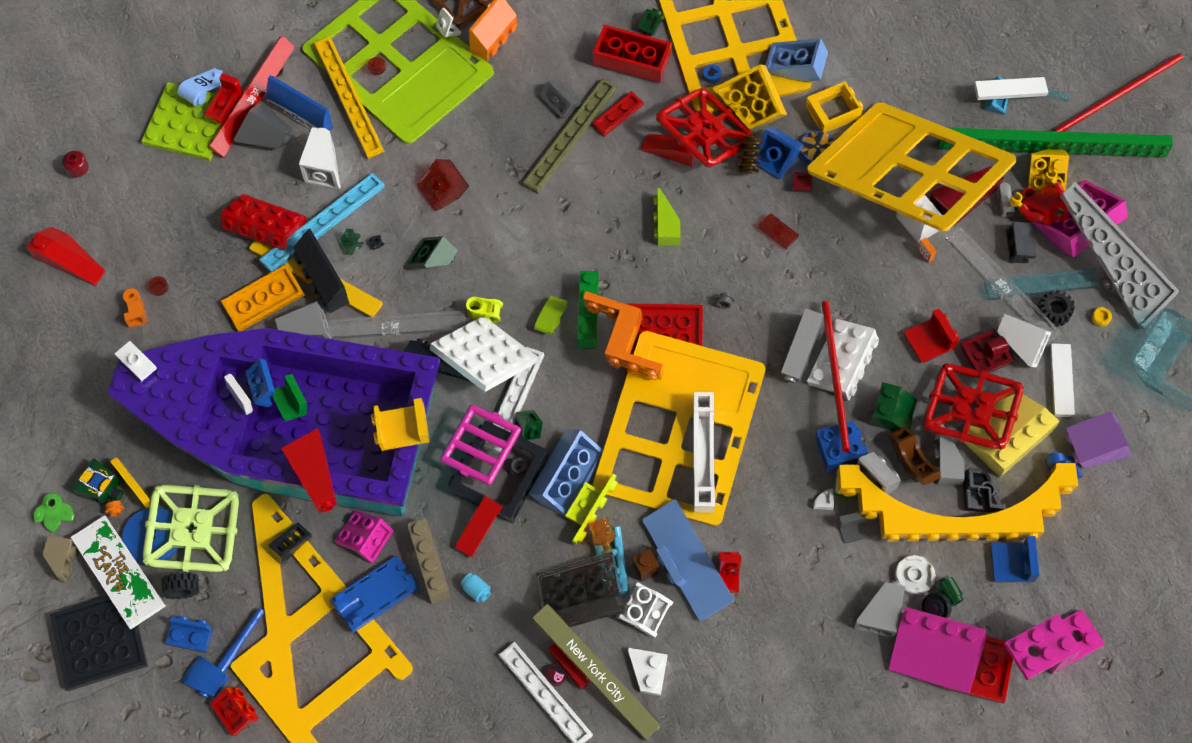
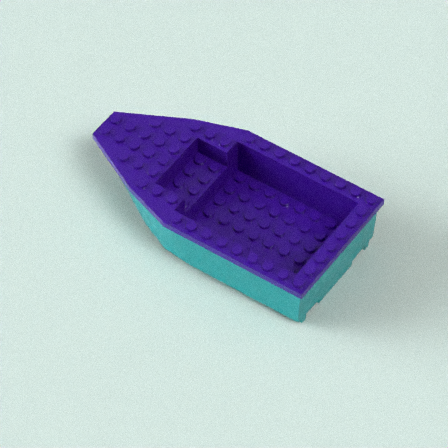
M263 328L206 335L142 351L157 368L143 381L118 360L108 390L109 396L175 447L194 456L229 481L264 492L311 500L281 448L318 429L323 440L337 500L336 505L403 516L421 444L381 451L379 444H375L374 432H377L376 426H373L371 414H374V406H378L380 412L414 406V399L422 398L427 421L430 405L433 401L435 379L440 358ZM257 360H266L274 389L284 386V376L292 374L307 402V415L284 421L271 396L272 405L270 407L254 404L245 371ZM232 374L250 399L253 410L248 415L244 413L228 390L224 379L226 375Z

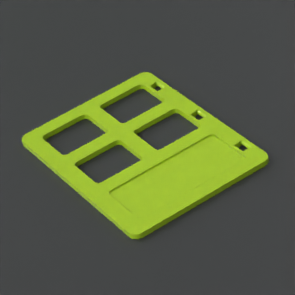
M358 0L303 45V52L328 74L314 43L328 36L332 39L347 26L364 38L369 44L344 63V67L362 105L404 143L412 144L493 76V67L481 57L471 53L470 47L459 37H444L440 31H435L432 27L437 23L438 19L416 0H394L407 13L381 34L375 32L359 18L360 15L379 0ZM419 22L439 40L417 59L410 62L391 46V43ZM382 54L400 70V73L374 94H370L351 76L376 55ZM473 56L479 62L474 64L469 59Z

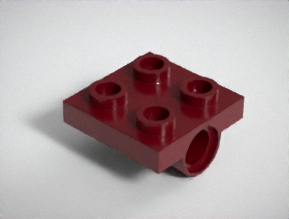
M995 329L960 344L963 353L974 370H985L987 373H991L1013 362L1008 352L1009 346L1003 336H999Z

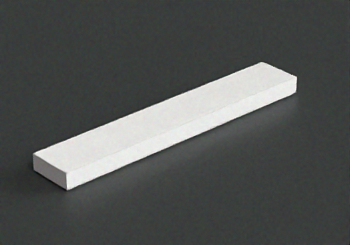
M529 347L526 348L538 357L537 363L514 375L498 411L502 419L514 425L516 423V412L521 411L544 358L543 352ZM485 441L483 445L484 449L498 454L502 450V448L488 441Z
M515 642L499 654V657L571 743H585L593 736L591 731Z

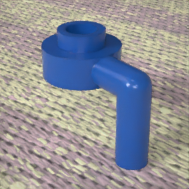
M1059 452L1050 453L1045 460L1047 468L1050 470L1056 463H1076L1073 456L1065 457L1063 453ZM1076 463L1077 479H1079L1083 475Z

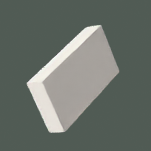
M232 374L226 375L224 379L228 390L244 413L248 415L253 410L250 399Z

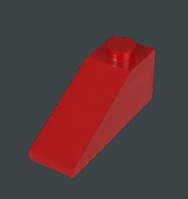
M647 134L641 147V151L690 167L693 166L695 157L684 146H680L672 135ZM694 139L691 140L690 143L698 149L699 143Z

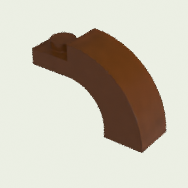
M908 427L889 434L893 448L902 466L915 483L920 482L922 485H926L941 478L940 471L926 459L919 447L916 435Z

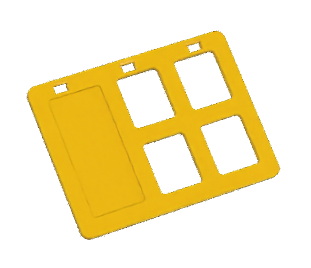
M879 102L874 104L808 165V173L939 231H947L1016 163V156L886 103ZM927 135L955 145L933 166L906 156ZM968 152H973L997 162L977 183H972L947 173ZM894 166L902 167L923 176L902 197L893 196L873 187ZM831 174L834 176V178H831L826 175ZM937 183L965 194L942 216L915 205ZM878 194L882 196V198L880 199L878 197H875L874 195ZM923 215H927V216L931 217V219L929 220V219H926V218H924V217H922V216H923Z
M649 331L642 332L639 336L634 355L663 364L664 374L662 380L657 378L655 381L646 378V374L638 373L636 375L628 372L595 475L593 487L603 491L611 478L619 450L625 449L662 461L654 490L649 493L617 484L613 492L608 491L606 496L655 510L673 501V499L667 497L675 467L682 465L694 469V453L681 448L689 420L694 417V392H714V423L730 427L733 430L725 458L723 460L714 459V475H717L719 478L715 489V501L718 493L724 494L722 504L715 503L714 513L694 512V505L680 501L677 502L687 519L711 526H718L721 524L765 374V366L763 363ZM750 383L756 384L754 394L747 392ZM635 402L645 403L676 413L667 444L626 434L625 430ZM734 437L741 438L738 449L732 447Z

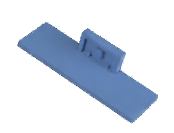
M677 500L671 501L643 519V523L658 547L656 550L659 554L657 556L659 563L662 567L666 566L668 579L672 584L675 583L680 586L700 621L734 602V598Z

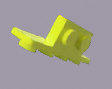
M612 474L603 491L585 482L565 515L566 518L581 526L572 541V544L575 546L578 541L582 543L587 535L585 529L588 524L592 526L597 518L595 513L598 508L602 509L607 501L605 496L608 491L613 492L618 483L615 481L617 475Z

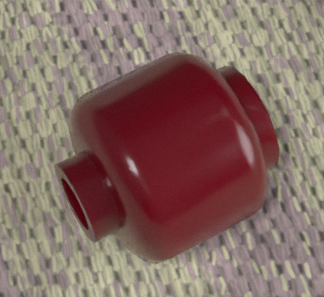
M75 150L63 156L62 165L69 176L77 178L87 173L89 165L83 153Z

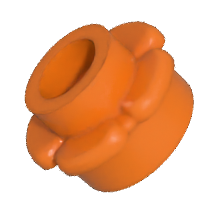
M112 501L105 505V514H109L110 517L119 516L122 514L121 511L124 510L121 501Z

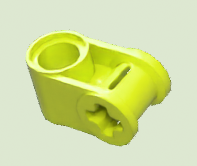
M471 297L467 300L466 311L470 319L476 320L482 317L487 318L492 323L500 322L499 314L500 309L503 307V302L497 299ZM472 307H478L479 309H477V310H472L471 308H472Z

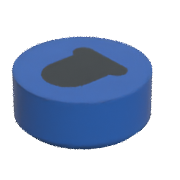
M713 64L706 66L703 71L704 79L709 83L719 81L721 69Z

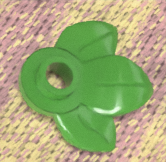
M50 493L44 497L42 504L36 508L34 521L36 523L44 521L45 527L54 533L59 528L62 520L72 522L74 520V513L71 506L63 503L62 498L58 494ZM54 499L55 505L51 507L49 502Z

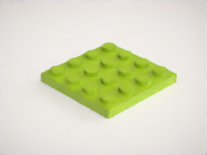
M168 82L143 136L142 144L211 161L214 152L207 146L222 124L205 118L204 114L216 94L207 92L206 101L202 105L194 106L178 95L180 85Z

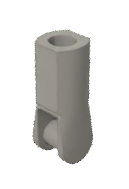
M1003 182L997 190L1002 217H1011L1015 213L1014 207L1009 202L1012 196L1011 187L1008 183Z

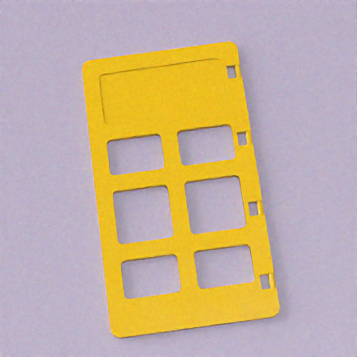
M659 0L689 93L701 88L695 71L696 67L732 60L738 75L750 69L746 59L747 56L770 51L772 43L797 41L783 0H713V5L682 12L675 10L672 0ZM768 6L779 35L742 43L731 14ZM718 17L728 47L691 55L681 25ZM780 21H785L787 27L781 28ZM770 74L779 97L808 91L812 85V81L804 82ZM716 86L706 88L707 91L712 93L726 108H731L723 101L722 97L713 90V88ZM698 96L691 100L695 112L700 110ZM706 99L708 111L711 113L719 111Z

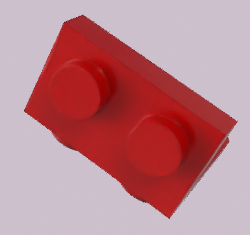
M940 308L932 312L930 320L916 325L904 333V336L922 363L954 350L959 340L957 331L952 329L947 315L942 313Z

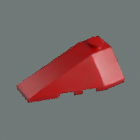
M54 227L37 232L27 246L33 258L94 286L98 284L106 272L69 234Z

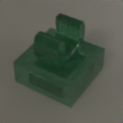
M346 229L340 238L346 255H352L356 249L362 248L364 242H358L361 235L354 233L353 229Z

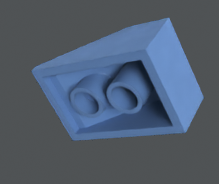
M821 38L776 42L771 45L765 66L769 74L804 82L821 80L828 51Z

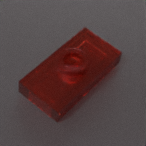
M771 213L758 225L761 231L786 250L799 237L798 233Z

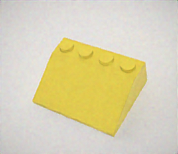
M1014 395L999 400L994 408L1006 412L1010 411ZM1023 395L1018 409V419L1014 422L1011 436L1005 449H991L966 441L965 444L1001 478L1050 435L1057 427L1059 420L1045 407ZM991 416L990 425L999 438H1001L1006 420ZM970 425L968 434L991 440L984 429Z

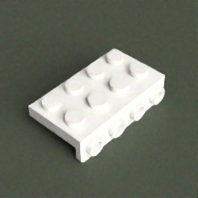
M836 319L833 325V334L841 390L844 399L850 400L851 396H854L856 393L857 383L859 379L863 378L864 368L866 364H869L872 356L871 353L873 348L877 347L879 338L874 328ZM826 340L807 383L810 386L834 392Z

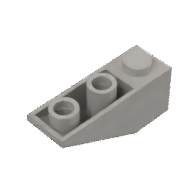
M934 433V441H937V448H934V459H937V466L935 467L940 471L941 478L937 479V485L961 486L964 481V460L951 437Z

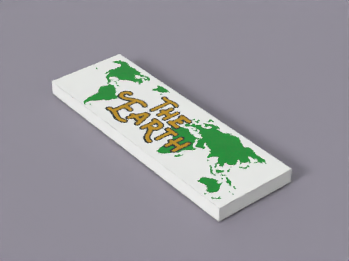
M106 516L101 517L71 537L130 629L165 607V604Z

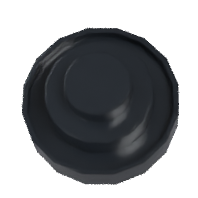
M930 593L922 601L923 612L948 618L951 614L952 606L950 600L943 593Z

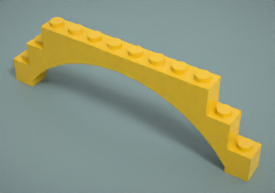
M1056 463L1051 468V475L1035 493L1020 503L1005 510L983 516L949 517L927 513L897 501L873 484L860 471L859 465H839L836 471L838 494H844V496L858 494L859 511L861 514H865L866 519H875L877 514H879L881 539H887L888 542H896L899 539H907L909 542H915L919 539H927L930 542L938 541L939 539L957 541L961 538H967V541H976L979 538H986L987 541H995L999 538L1014 541L1019 538H1027V536H1036L1037 540L1044 533L1043 517H1053L1061 510L1060 494H1070L1078 487L1076 463Z

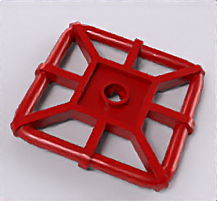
M704 87L694 90L684 97L675 99L674 103L656 114V121L678 141L677 143L680 146H684L707 168L719 164L728 157L735 156L739 148L745 147L740 142L729 146L723 138L728 137L744 141L746 138L742 137V134L754 136V133L733 114L730 108H726ZM699 96L700 110L694 113L686 103ZM706 99L722 114L717 117L707 110ZM679 109L687 118L681 119L667 115ZM728 118L740 131L727 129L721 122ZM673 126L682 127L688 135H682ZM695 139L703 147V154L690 143L691 140ZM716 144L723 152L712 158L710 146Z
M943 364L938 373L934 388L929 394L930 400L924 415L923 427L925 430L959 439L962 443L966 441L991 449L1003 450L1009 442L1014 422L1018 419V409L1023 396L1024 386L1021 382L989 374L985 370L978 371L955 364ZM954 372L978 378L977 388L963 386ZM946 376L957 390L955 398L940 393ZM985 380L1010 387L995 394L982 391ZM1014 395L1010 411L1006 412L994 408L997 401ZM937 402L952 406L950 413L932 419ZM973 404V405H976L977 407H975V409L973 410V409H971V406H970V405ZM991 416L1006 420L1001 438H999L990 425ZM952 420L965 424L962 432L944 428L940 425ZM970 425L984 429L991 440L968 434Z

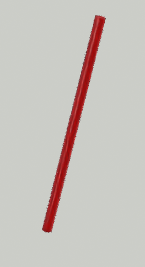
M1181 53L1175 55L1053 131L1064 132L1181 61L1183 55Z
M823 301L821 304L841 446L843 452H849L850 445L829 301Z

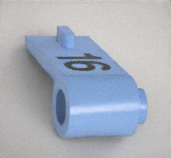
M214 68L183 81L178 88V95L194 106L202 105L206 101L207 91L221 86L219 77L222 74V70Z

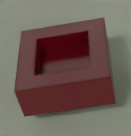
M793 172V192H811L812 175L808 172Z

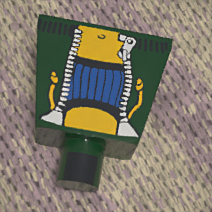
M94 458L71 488L77 496L105 505L110 498L119 501L124 494V491L118 488L120 485L118 478Z

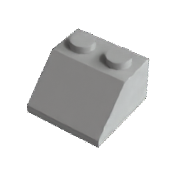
M872 452L858 459L857 465L860 466V471L883 492L889 495L899 487L901 480L898 473L891 470L881 456H877Z

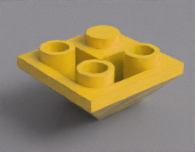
M1043 150L1032 153L1028 187L1039 191L1048 184L1052 186V183H1048L1045 180V175L1047 172L1050 177H1054L1051 171L1055 169L1058 173L1056 180L1061 183L1065 191L1069 161L1068 153L1065 150Z

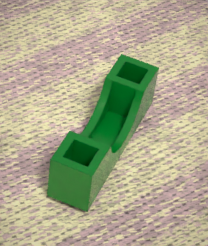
M580 271L578 349H597L598 314L588 311L583 297L586 291L599 295V271Z

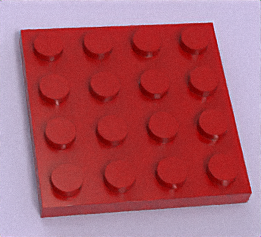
M627 303V305L640 308L642 312V321L630 354L634 355L639 336L645 331L703 346V305Z

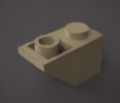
M48 536L42 555L62 583H66L67 578L70 577L72 572L71 563L72 559L76 557L77 547L71 539Z

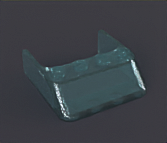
M1165 308L1158 313L1130 358V364L1144 385L1188 411H1192V395L1164 380L1186 343L1192 341V321L1172 309Z

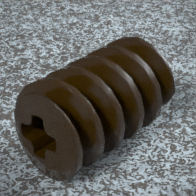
M742 134L741 136L746 138V140L740 141V144L745 147L739 148L743 155L738 156L742 162L737 163L741 169L736 170V172L745 174L758 173L759 169L754 166L760 165V162L755 159L761 158V155L757 152L762 151V147L758 146V144H762L763 140L756 136Z

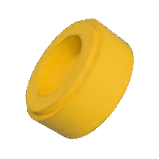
M1099 307L1094 310L1091 319L1096 326L1105 327L1110 323L1112 314L1107 308Z

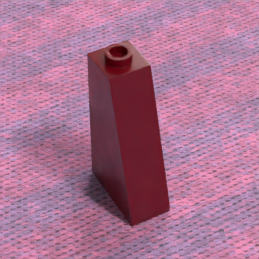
M989 166L962 179L977 183L992 167ZM1002 176L954 226L996 192L1004 177ZM943 186L931 192L929 201L942 215H945L965 194Z

